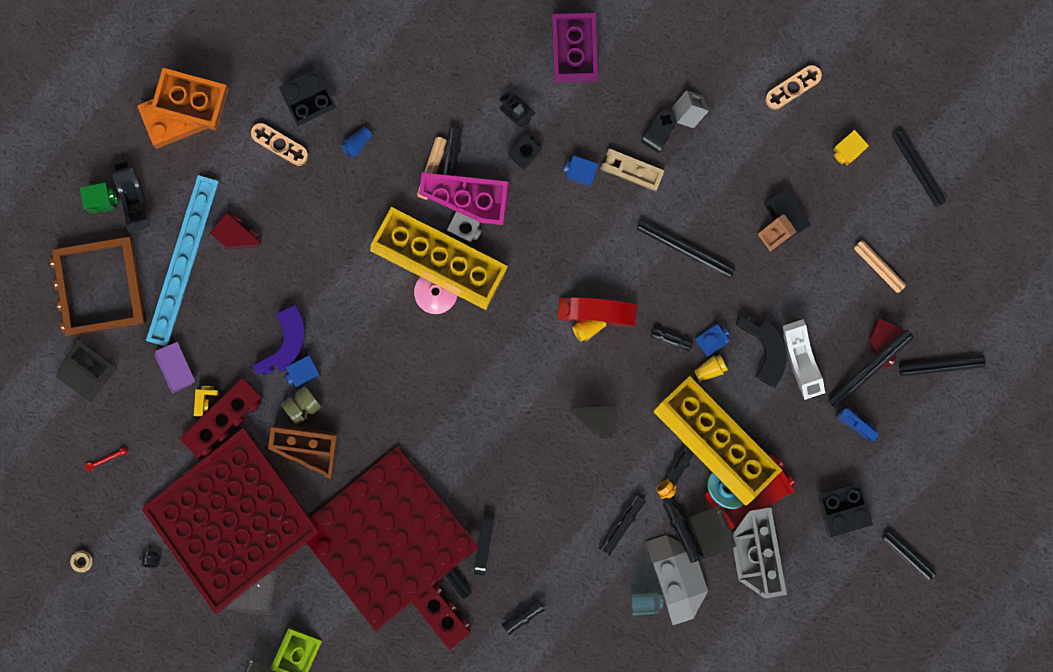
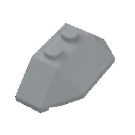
M770 507L749 511L731 535L738 580L763 598L787 595L772 509Z
M667 535L646 541L645 543L672 625L694 619L708 592L699 562L690 563L681 542Z

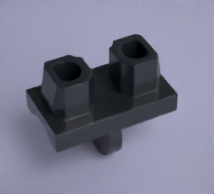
M509 91L499 98V101L502 103L499 109L518 127L528 125L531 116L535 115L533 109L517 95L513 96Z

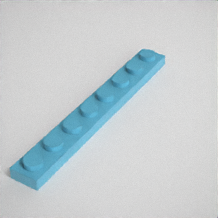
M200 175L197 176L146 339L148 342L164 347L169 346L220 183L219 181Z

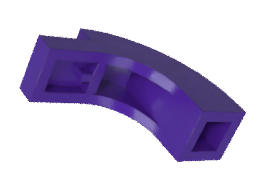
M296 305L276 314L283 328L284 341L277 353L253 365L258 375L262 373L265 376L275 371L274 366L276 365L280 372L287 370L286 367L295 363L300 356L305 343L306 331L302 315Z

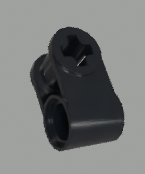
M669 110L660 112L652 126L647 130L641 143L660 153L675 127L676 117L674 113ZM670 117L672 124L663 126L661 118Z

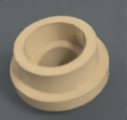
M81 550L72 555L70 563L75 571L86 572L91 568L93 559L90 553ZM80 557H83L86 560V563L83 566L78 564V559Z

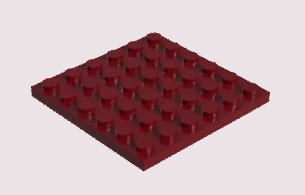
M242 428L142 508L146 517L215 614L221 612L321 533L245 428Z
M398 447L311 517V520L321 533L307 543L376 632L479 548Z

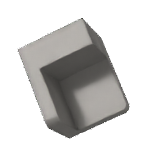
M687 90L672 107L677 123L694 128L709 111L702 95Z

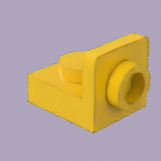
M201 386V390L195 389L194 416L203 417L205 412L209 411V399H206V395L219 396V391L214 390V386Z

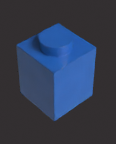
M573 156L572 161L567 160L564 173H567L566 179L591 187L598 164Z
M307 356L286 367L288 373L285 376L289 384H295L297 388L321 376L311 356Z

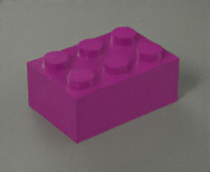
M596 13L552 14L554 83L597 82Z

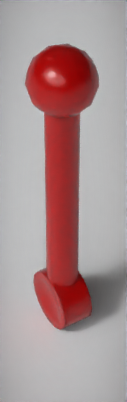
M121 447L119 451L94 463H87L85 469L92 471L94 467L119 455H126L128 450L126 447Z

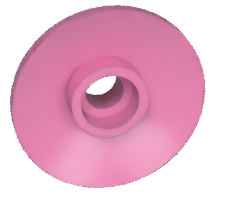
M422 277L419 278L415 285V300L419 307L428 313H444L456 302L457 295ZM438 288L440 290L439 295H432V289Z

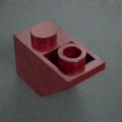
M226 213L209 232L227 249L254 248L261 245L258 241L260 236L251 228L246 231L241 226L244 222L235 214L230 217Z
M882 319L876 321L869 338V343L875 357L903 332V328ZM896 355L890 361H888L881 369L886 370L888 366L892 367L896 359Z

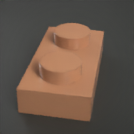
M783 214L758 233L768 250L772 251L795 234L796 230Z

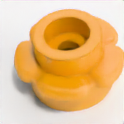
M670 479L662 481L656 488L659 498L669 499L673 497L676 493V483L671 482Z

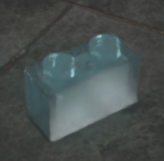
M655 591L630 594L631 614L633 616L660 614V609H663V596L658 595Z

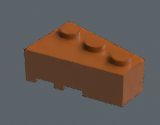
M274 424L270 430L268 449L331 479L334 474L339 433Z

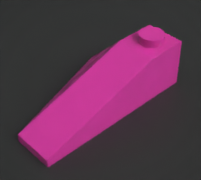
M422 173L419 194L478 222L504 225L509 202L510 183L507 181Z

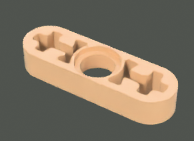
M813 65L807 66L776 86L766 95V105L776 110L819 83L822 77L820 69ZM807 71L811 73L816 72L815 81L812 79L807 80L804 83L807 87L804 88L803 82L798 77L801 76L803 80L808 75ZM790 82H796L799 85L797 93H790L788 91L787 85ZM780 88H783L784 93L789 98L786 99L784 95L779 99L780 104L777 105L776 102L771 103V95L774 94L775 96H778L782 93Z
M258 123L253 126L251 136L256 143L296 166H301L307 162L308 152L303 146L266 124ZM264 128L265 134L270 137L272 133L275 134L271 138L269 145L266 144L268 139L264 137L257 138V129L261 131ZM277 139L285 140L286 146L283 150L278 151L274 148V142ZM290 144L294 145L291 148L293 151L299 152V150H302L303 159L295 161V156L288 152V156L284 155L289 150Z

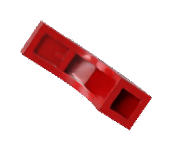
M559 298L557 320L597 322L616 326H636L637 305L603 299Z

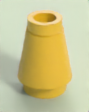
M579 321L576 322L572 329L576 338L582 342L584 340L588 341L606 327V324Z
M714 355L694 370L701 382L724 375L728 368L721 355Z

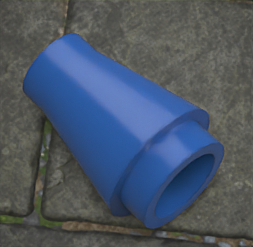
M362 127L359 131L344 139L340 147L350 158L358 156L372 137V134L366 127Z

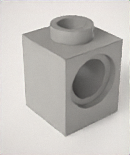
M456 211L447 229V233L471 244L473 240H478L482 229L479 228L480 222ZM464 223L472 226V230L468 234H463L459 230L460 226Z

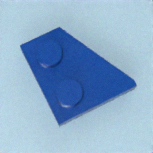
M844 408L836 416V418L870 442H874L879 435L875 432L876 428L867 421L864 423L850 409Z

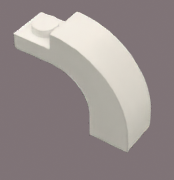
M804 319L784 325L783 338L804 399L824 394L823 378L812 354Z

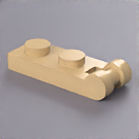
M607 150V159L600 168L602 171L657 191L664 170L615 150ZM615 160L621 161L619 168L613 166Z

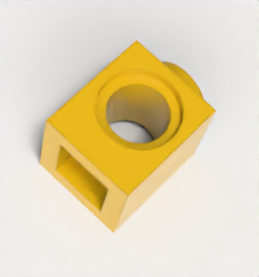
M854 130L833 149L835 152L834 157L840 164L845 163L848 166L869 145Z

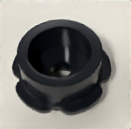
M148 551L144 552V556H141L139 560H142V567L155 568L159 566L161 556H158L157 552Z

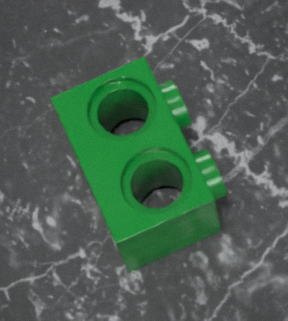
M107 183L80 188L83 208L88 213L95 214L116 210L115 204L119 203L117 191H114Z

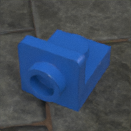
M716 324L697 337L695 341L706 357L730 342L728 339L730 334L723 325L720 327Z

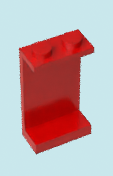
M768 455L780 468L784 467L778 456ZM781 471L748 505L745 506L743 504L736 509H728L719 505L709 492L705 493L704 497L724 530L729 532L742 522L749 511L765 509L788 494L795 492L793 489L795 483L789 474L785 475Z

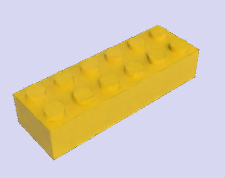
M393 207L390 208L380 226L370 249L371 252L487 310L508 268L507 265Z
M690 376L654 410V413L745 506L782 471Z

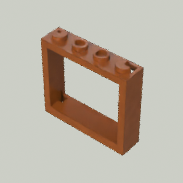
M131 237L52 250L53 256H50V263L52 269L55 268L56 272L53 282L55 290L59 291L60 298L57 299V307L59 311H62L63 320H60L62 333H65L68 337L146 324L134 244ZM122 246L134 317L73 328L62 256Z

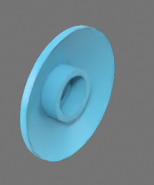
M714 473L709 476V493L719 505L728 509H736L743 505Z

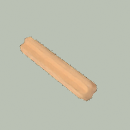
M441 137L435 138L424 173L437 174L444 153L443 150L447 144L446 139ZM419 186V189H418V192H417V196H418L419 198H421V199L427 200L428 198H426V197H424V196H422V195L419 194V192H420V186Z
M860 241L854 247L858 254L897 293L905 288L906 284L864 241Z

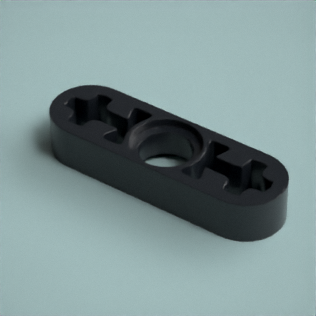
M484 512L474 575L485 576L495 513Z

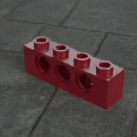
M242 378L180 438V441L197 458L202 456L206 458L214 451L212 446L218 441L222 443L230 435L228 431L233 426L239 427L246 420L244 416L249 411L253 413L261 406L260 400L262 397ZM237 399L244 401V407L240 411H236L233 408V403ZM221 414L228 416V423L225 426H220L217 422ZM206 429L212 431V438L209 441H204L201 436L202 432Z
M435 583L412 604L450 650L470 634L468 629L471 626L464 617L459 619L455 614L457 608L450 600L445 601L441 596L443 591ZM432 599L438 600L441 604L437 612L431 611L428 607V603ZM449 616L453 618L454 626L451 629L443 627L442 619Z

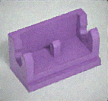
M178 342L155 351L154 355L172 394L195 382Z

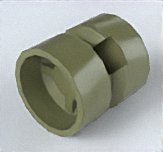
M305 385L295 392L294 398L288 397L281 403L283 409L297 426L307 419V414L313 415L322 408Z

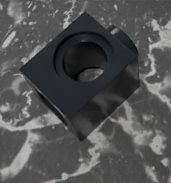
M525 135L508 153V157L525 171L542 152L540 148L541 143L535 137L531 136L529 138ZM528 146L533 152L530 156L526 157L520 153L521 148Z

